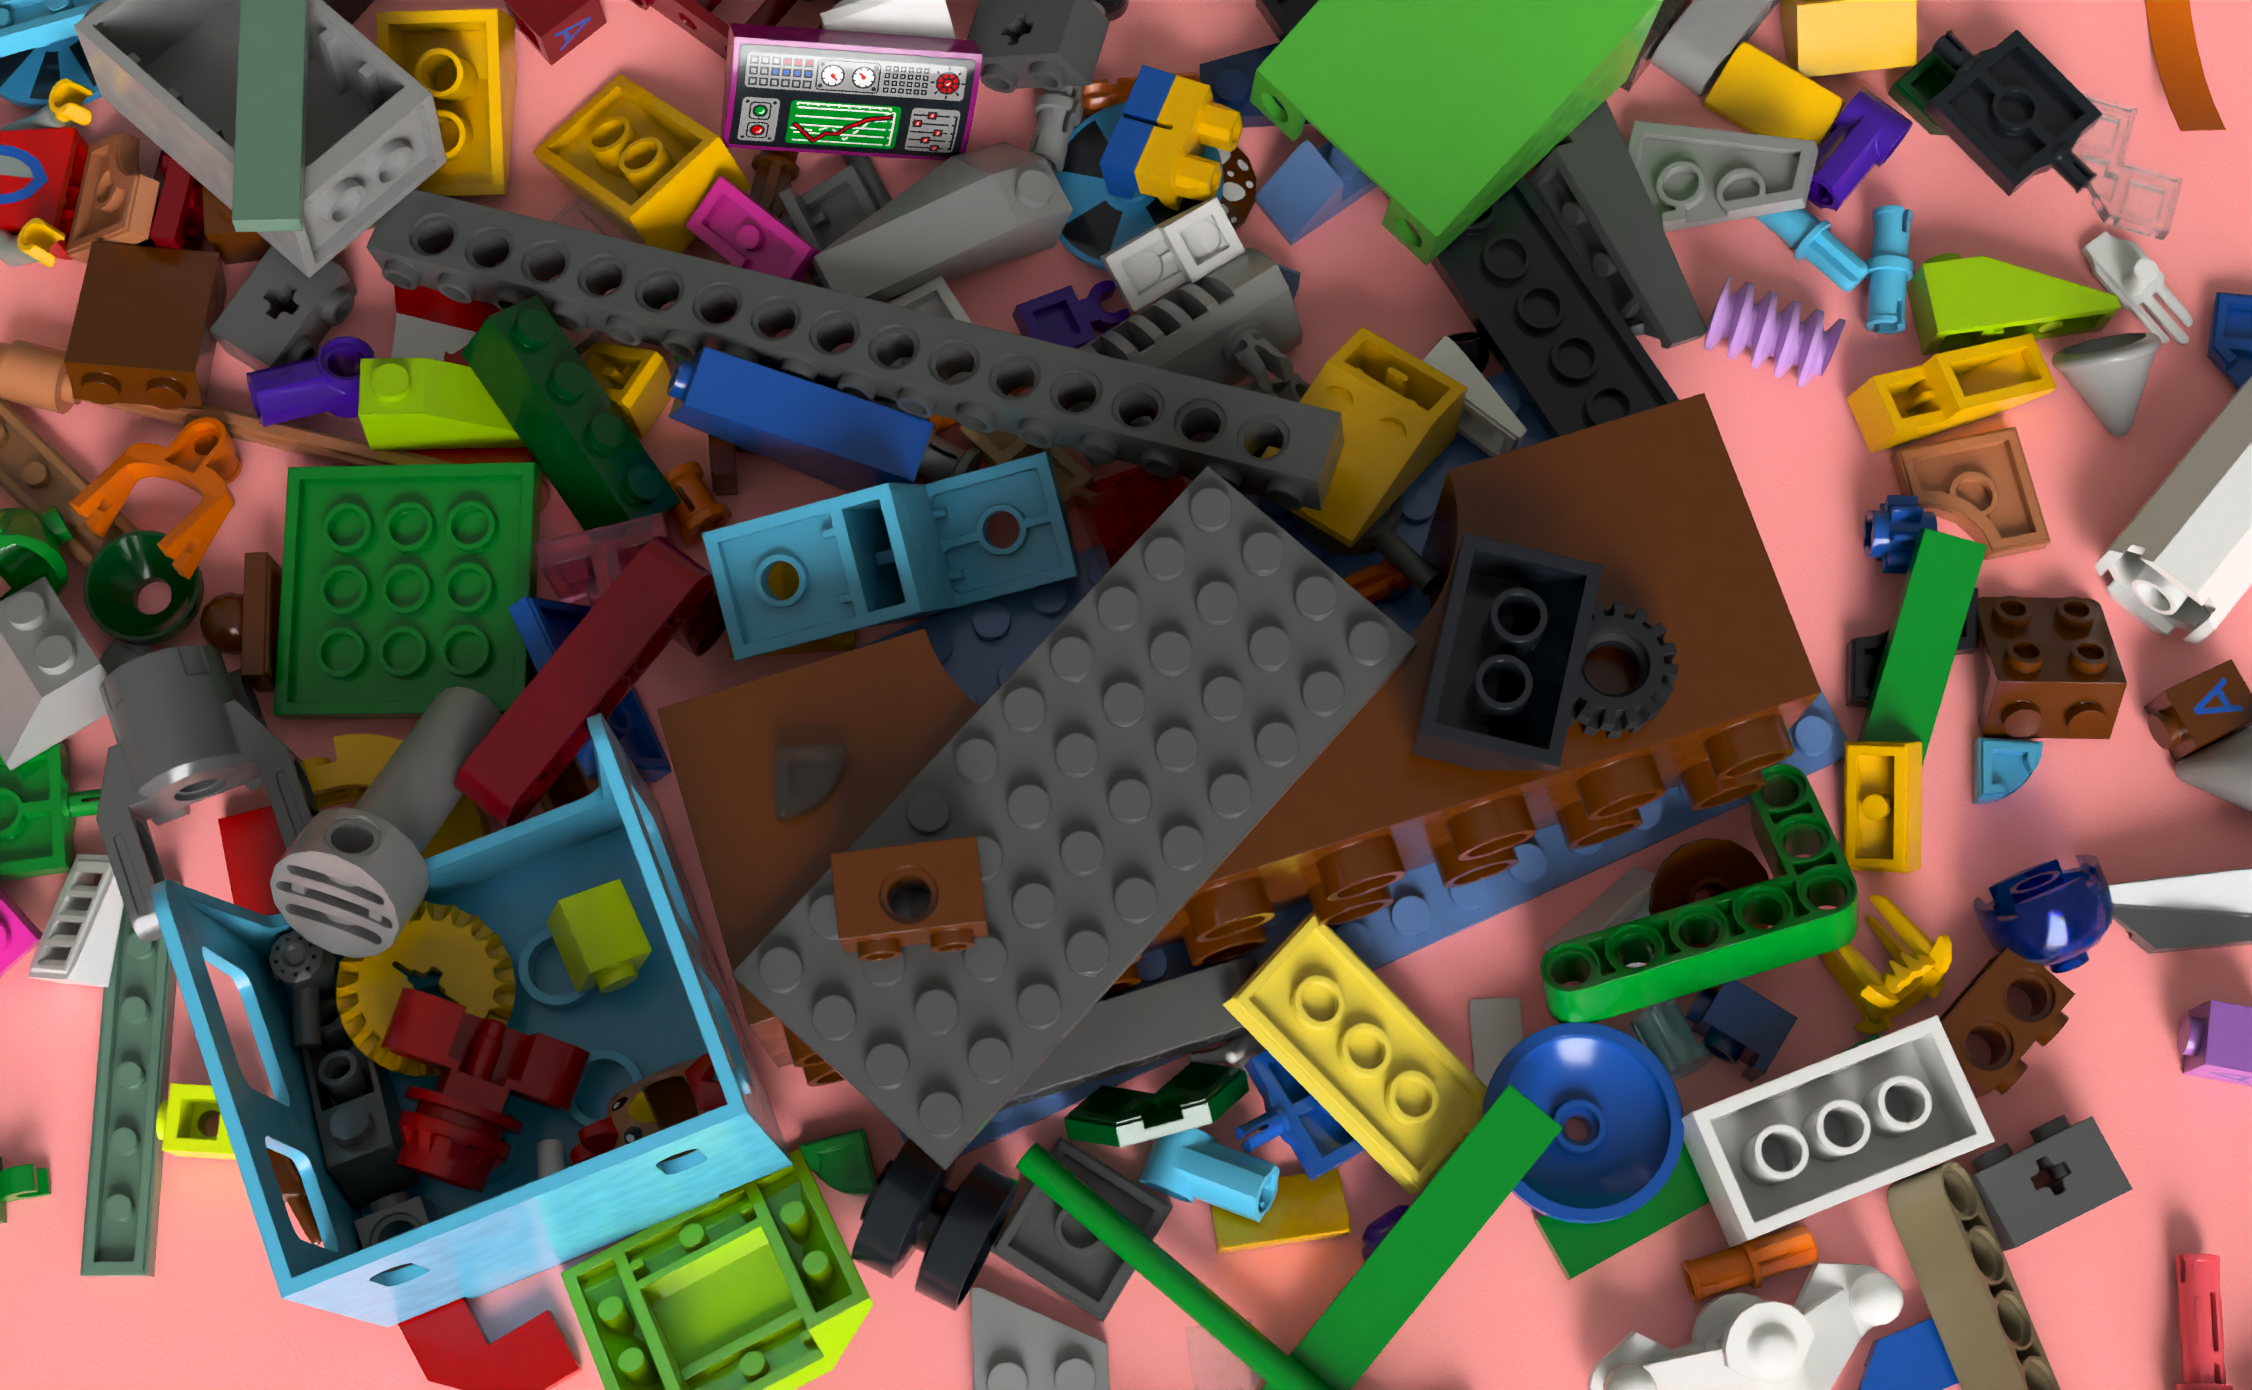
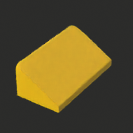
M1742 41L1715 82L1703 106L1751 134L1816 141L1817 147H1819L1836 122L1845 101L1838 95L1751 44Z
M1845 741L1844 857L1850 869L1909 873L1919 870L1921 868L1922 851L1921 741Z
M1333 1169L1313 1181L1309 1179L1306 1173L1278 1177L1276 1197L1270 1211L1264 1214L1260 1223L1210 1204L1217 1254L1348 1236L1351 1233L1339 1169Z

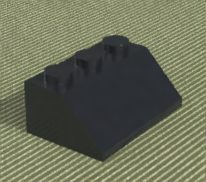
M1464 533L1453 566L1410 754L1475 770H1558L1604 565Z

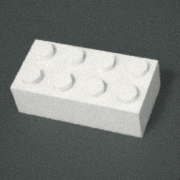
M1938 1015L1693 1111L1681 1119L1684 1125V1143L1729 1247L1995 1142Z

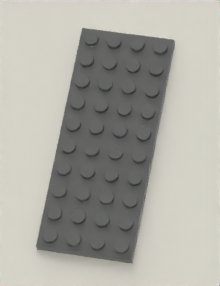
M1207 466L846 851L976 836L980 854L989 936L974 937L975 946L961 951L933 952L931 951L930 943L902 946V955L897 958L883 961L858 960V952L845 954L839 941L832 868H830L731 975L940 1167L946 1170L1415 651L1418 642ZM919 887L904 888L894 897L891 910L904 918L917 917L928 908L931 895Z

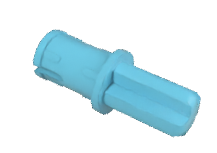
M1804 208L1756 216L1758 221L1775 232L1795 251L1793 257L1797 261H1802L1806 258L1843 291L1850 292L1868 273L1867 264L1830 232L1832 224L1828 220L1820 222Z

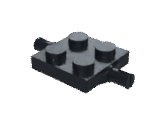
M1952 30L1947 31L1945 35H1942L1932 46V50L1936 51L1957 73L1951 84L1929 101L1924 112L2008 196H2011L2033 176L2047 172L2052 168L2077 194L2096 178L2097 174L2072 149L2077 140L2095 126L2103 114L2018 30H2015L1996 47L1980 51L1977 54H1974Z

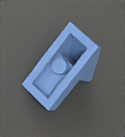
M1306 139L1298 145L1255 195V202L1291 246L1378 186L1330 141L1316 148L1309 139Z

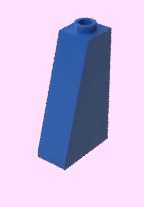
M703 347L688 362L681 359L671 376L667 388V395L675 398L668 416L669 418L850 493L885 483L912 484L915 481L934 423L708 347Z

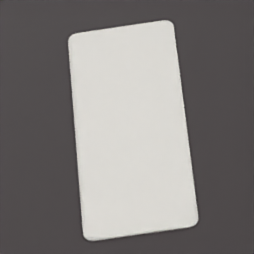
M1518 997L1471 999L1469 1001L1474 1074L1487 1087L1503 1058L1523 1040L1521 1001Z

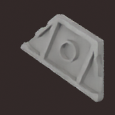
M981 1287L970 1288L974 1390H1110L1108 1346L1106 1342Z

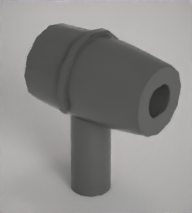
M292 931L281 935L272 945L269 962L276 982H282L291 990L294 1048H318L322 1046L320 996L330 993L336 986L339 965L335 954L307 941L297 931Z

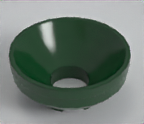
M143 530L126 533L110 541L99 550L88 567L83 588L85 606L94 622L104 632L117 640L133 645H154L165 642L185 630L199 612L204 595L202 571L198 565L190 580L178 574L172 566L174 560L165 556L157 545L167 535L165 533ZM155 582L168 584L171 588L172 596L167 608L156 614L140 612L138 597L142 589Z

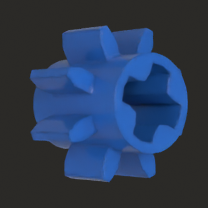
M1886 495V502L1880 503V510H1868L1865 515L1863 524L1864 554L1866 557H1876L1877 561H1882V573L1906 574L1919 528L1937 531L1936 516L1934 512H1923V507H1918V496Z

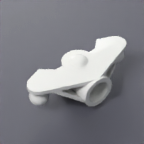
M1814 1263L1794 1304L1787 1305L1772 1300L1763 1301L1760 1297L1742 1292L1721 1294L1706 1303L1696 1317L1691 1336L1692 1342L1677 1348L1669 1349L1635 1331H1631L1596 1362L1589 1372L1587 1390H1831L1860 1339L1874 1326L1888 1324L1899 1316L1904 1304L1903 1291L1892 1277L1874 1267L1862 1264Z

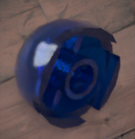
M2088 854L2075 855L2080 867L2063 871L2057 859L2041 863L2013 874L1989 887L1993 900L1988 904L1977 897L1973 901V907L1982 929L1994 949L2002 952L2008 947L2012 952L2029 962L2041 964L2043 967L2049 965L2052 973L2067 972L2088 962L2090 958L2087 951L2099 944L2112 924L2113 902L2109 886L2097 856Z

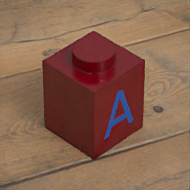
M504 0L510 16L514 18L515 27L551 66L607 23L599 0Z

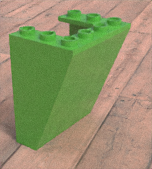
M1319 0L1256 69L1250 102L1293 142L1302 135L1305 120L1311 123L1390 197L1382 225L1427 266L1627 81L1663 0ZM1272 96L1282 104L1286 112L1275 102ZM1406 221H1408V222L1417 230V232L1419 233L1420 236H1418V235L1408 226V224L1406 223Z

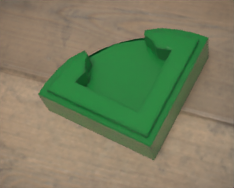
M864 1128L800 1144L807 1164L825 1184L844 1194L861 1197L869 1196L877 1177Z

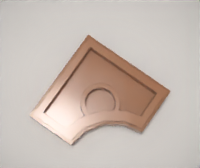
M120 131L89 145L66 249L68 257L87 264L92 242L135 245L148 239L160 182L141 174L138 160L141 139Z
M2016 426L1899 449L1892 455L1891 459L1901 494L1918 496V507H1923V512H1934L1935 516L1955 523L1975 542L1987 545L1983 558L1984 561L2045 549L2051 542Z

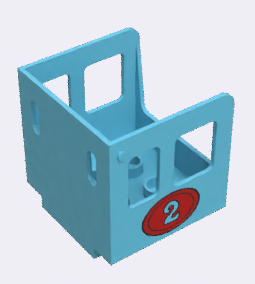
M601 713L587 718V724L594 745L599 784L594 792L569 804L424 859L427 865L430 884L423 902L428 901L432 904L446 906L454 904L466 913L479 916L485 925L499 935L503 946L511 957L516 989L513 1010L506 1027L528 1035L541 1033L575 1045L590 1053L569 1112H563L508 1094L501 1114L521 1122L523 1128L520 1135L504 1133L502 1141L512 1146L506 1162L489 1174L483 1193L460 1188L418 1174L420 1185L404 1191H409L411 1198L422 1196L432 1201L438 1220L415 1228L414 1225L403 1226L394 1232L391 1239L363 1249L354 1220L372 1214L370 1204L355 1209L326 1167L302 1049L294 1048L291 990L282 982H276L269 962L272 945L281 935L296 930L286 922L282 914L263 915L177 884L170 879L152 885L151 895L156 917L282 1299L388 1328L460 1298L467 1297L473 1300L721 1198V1193L794 1165L659 804ZM620 878L652 951L637 971L639 977L627 986L609 993H601L597 986L577 994L546 921L558 900ZM335 954L338 965H340V961L344 956ZM205 961L229 975L235 982L241 995L275 1100L252 1089L247 1084L239 1067ZM395 968L408 977V981L415 990L445 999L444 993L438 988V982L441 977L438 973L431 971L427 977L422 978L416 974L411 976L407 972H402ZM336 986L330 993L324 994L320 998L336 993ZM709 1052L716 1071L713 1080L720 1082L727 1101L726 1105L572 1166L569 1158L570 1153L575 1146L581 1143L578 1132L585 1126L607 1117L610 1099L616 1093L657 1071L680 1062L699 1058L701 1055ZM387 1069L401 1112L402 1110L415 1112L418 1105L404 1097L408 1086L434 1091L439 1075L425 1077L404 1075ZM547 1139L562 1141L564 1143L565 1169L538 1179L537 1144ZM267 1148L291 1158L300 1173L324 1248L303 1241L296 1234L291 1224ZM691 1149H697L682 1157L669 1161H662L675 1154ZM413 1263L412 1265L395 1271L382 1273L383 1271L396 1266Z

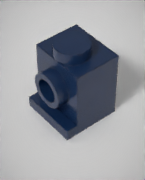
M1737 980L1717 985L1715 990L1707 988L1699 991L1684 1017L1694 1023L1691 1030L1704 1038L1701 1045L1706 1051L1730 1064H1736L1738 1060L1745 1063L1746 1067L1741 1076L1751 1083L1766 1073L1798 1019Z

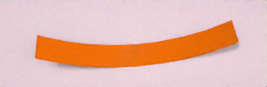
M2145 0L2152 48L2160 80L2180 131L2226 130L2213 102L2204 75L2196 43L2190 0Z

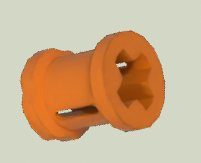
M694 461L678 465L663 475L681 501L671 513L682 527L679 535L686 545L702 542V533L725 527L732 517L729 507L724 503L718 504L702 481L704 472L698 462Z

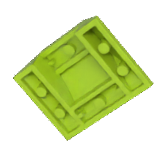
M800 1148L789 1153L794 1165L721 1193V1198L650 1226L560 1273L605 1390H796L833 1370L874 1303Z

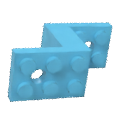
M1051 452L1031 455L928 484L885 483L702 533L735 661L862 628L902 623L1082 575ZM1001 511L1011 513L1017 519L1020 527V533L1016 542L1004 549L993 544L988 535L989 521L995 514ZM781 561L790 563L799 575V586L796 593L786 600L775 596L768 584L770 570Z

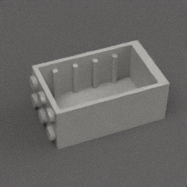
M106 0L92 6L86 12L83 19L74 25V28L101 96L232 210L240 0ZM310 0L303 231L257 232L308 278L447 162L433 94L323 0Z

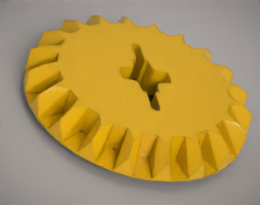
M424 901L394 944L377 956L362 958L344 956L340 961L336 982V1002L346 1033L366 1057L376 1064L400 1074L418 1077L438 1076L441 1070L396 1055L380 1047L402 988L414 989L413 985L408 981V977L395 968L402 972L405 971L411 976L416 974L422 978L427 977L431 971L438 973L441 976L438 988L444 993V998L467 1007L465 1012L486 1020L489 1018L505 1023L507 1026L513 1010L516 989L511 957L503 946L499 935L485 925L479 916L466 913L454 904L446 906Z

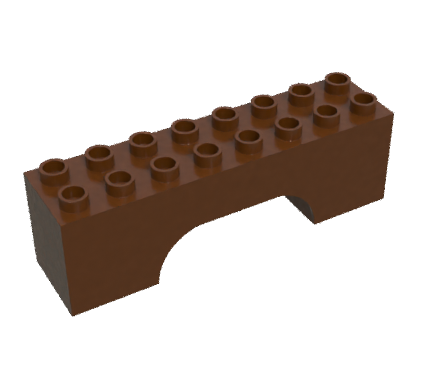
M1705 393L1448 470L1422 551L1423 559L1442 576L1439 585L1430 593V611L1409 634L1418 642L1415 651L1100 1000L1117 995L1138 985L1141 982L1136 962L1143 957L1142 954L1185 941L1192 966L1198 967L1220 963L1249 953L1266 944L1268 938L1263 924L1275 916V912L1311 902L1318 926L1327 924L1330 927L1371 915L1391 905L1394 899L1389 885L1403 878L1406 875V871L1436 863L1445 888L1464 886L1495 876L1515 866L1519 859L1514 846L1533 837L1537 830L1560 824L1568 848L1579 849L1611 840L1639 827L1643 823V819L1638 808L1663 796L1668 789L1683 785L1691 809L1698 811L1740 799L1767 784L1762 769L1784 760L1795 752L1788 731L1817 698L1821 690ZM1464 533L1604 565L1595 604L1602 603L1603 610H1610L1614 602L1627 603L1625 613L1634 615L1639 607L1649 613L1645 622L1651 627L1660 621L1667 629L1663 637L1665 644L1674 641L1677 654L1672 663L1673 665H1679L1678 677L1672 685L1674 689L1669 699L1651 722L1647 721L1641 730L1630 734L1629 730H1624L1619 738H1607V731L1598 730L1595 737L1584 734L1583 731L1586 725L1576 720L1572 727L1568 726L1558 770H1475L1410 754L1453 566ZM925 628L657 709L732 972L831 868L830 854L846 852L981 708L954 683L943 668L931 646ZM1610 646L1600 647L1591 651L1585 658L1584 671L1586 678L1598 691L1617 695L1630 690L1635 685L1637 678L1635 664L1631 657L1623 650ZM735 980L748 1027L778 1068L794 1064L795 1067H802L807 1085L811 1087L829 1085L845 1080Z

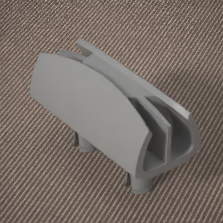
M1248 247L1245 249V253L1196 282L1184 284L1078 349L1229 386L1235 385L1250 375L1261 390L1273 392L1267 371L1281 379L1284 383H1288L1292 377L1293 363L1284 354L1302 344L1303 332L1290 289L1278 264L1263 252ZM1088 401L1078 402L1072 405L1068 411L1080 412L1089 408L1093 403ZM1149 416L1134 419L1129 426L1143 427L1150 424L1155 418ZM1085 457L1094 469L1105 464Z

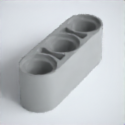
M1693 0L1665 35L1653 54L1651 63L1701 97L1720 76L1740 42H1747L1780 0Z

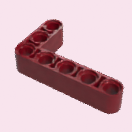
M660 535L647 542L466 759L456 775L454 781L455 789L506 828L521 822L591 739L587 718L601 713L606 720L672 639L697 657L705 654L718 641L725 631L726 625L712 573Z

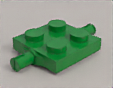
M61 742L11 771L0 756V882L69 873L74 863L72 834L76 825L77 817L97 815L101 788L74 791L69 776L68 747Z

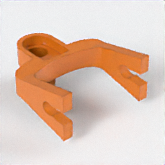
M202 417L188 423L167 448L152 443L131 445L69 503L79 515L87 518L85 524L92 533L104 538L135 484L140 479L160 477L181 483L203 496L201 503L157 543L164 555L174 560L172 566L178 574L190 580L227 515L234 507L235 498L227 484L233 482L241 473L242 461L238 454L235 453V442L224 424L216 418Z

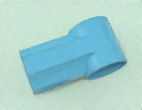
M1197 1128L1154 1139L1138 1177V1181L1175 1199L1188 1203H1193L1194 1199H1198L1259 1223L1264 1214L1270 1211L1278 1191V1177L1281 1170L1275 1164L1246 1154L1243 1151H1237L1218 1144L1216 1138Z

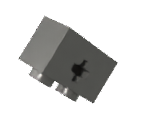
M980 0L967 40H974L983 54L980 79L986 87L1001 93H1012L1015 89L1043 88L1058 91L1062 90L1064 86L1091 85L1110 20L1090 0Z
M271 245L210 328V332L227 354L256 371L315 357L318 355L319 344L332 326H338L349 315L354 304V296L358 291L344 268L332 260L308 278Z
M2063 1114L2029 1131L2035 1142L2034 1144L2013 1154L2008 1143H2005L1971 1160L1977 1172L1970 1176L1977 1188L2003 1252L2017 1248L2133 1189L2092 1116L2071 1125L2066 1115ZM2046 1169L2052 1181L2036 1190L2030 1178L2037 1175L2039 1171Z

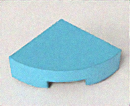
M1978 737L1973 742V804L1996 802L2018 790L2038 766L2043 742Z

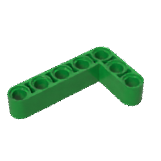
M1773 764L1762 769L1767 784L1750 794L1753 833L1774 877L1773 879L1552 946L1543 955L1540 964L1546 1008L1552 1019L1560 1024L1570 1022L1594 1023L1831 952L1848 945L1856 936L1858 928V889L1856 880L1804 773L1792 765ZM1797 855H1810V857H1797ZM1827 905H1828V906H1834V907H1837V908L1826 910V909H1821V908H1818V907H1820V906H1827ZM1764 924L1773 926L1766 929L1755 928L1757 925ZM1700 943L1709 945L1704 948L1690 947L1694 944ZM1631 963H1645V965L1641 967L1633 968L1627 966ZM1573 981L1583 982L1578 986H1562Z

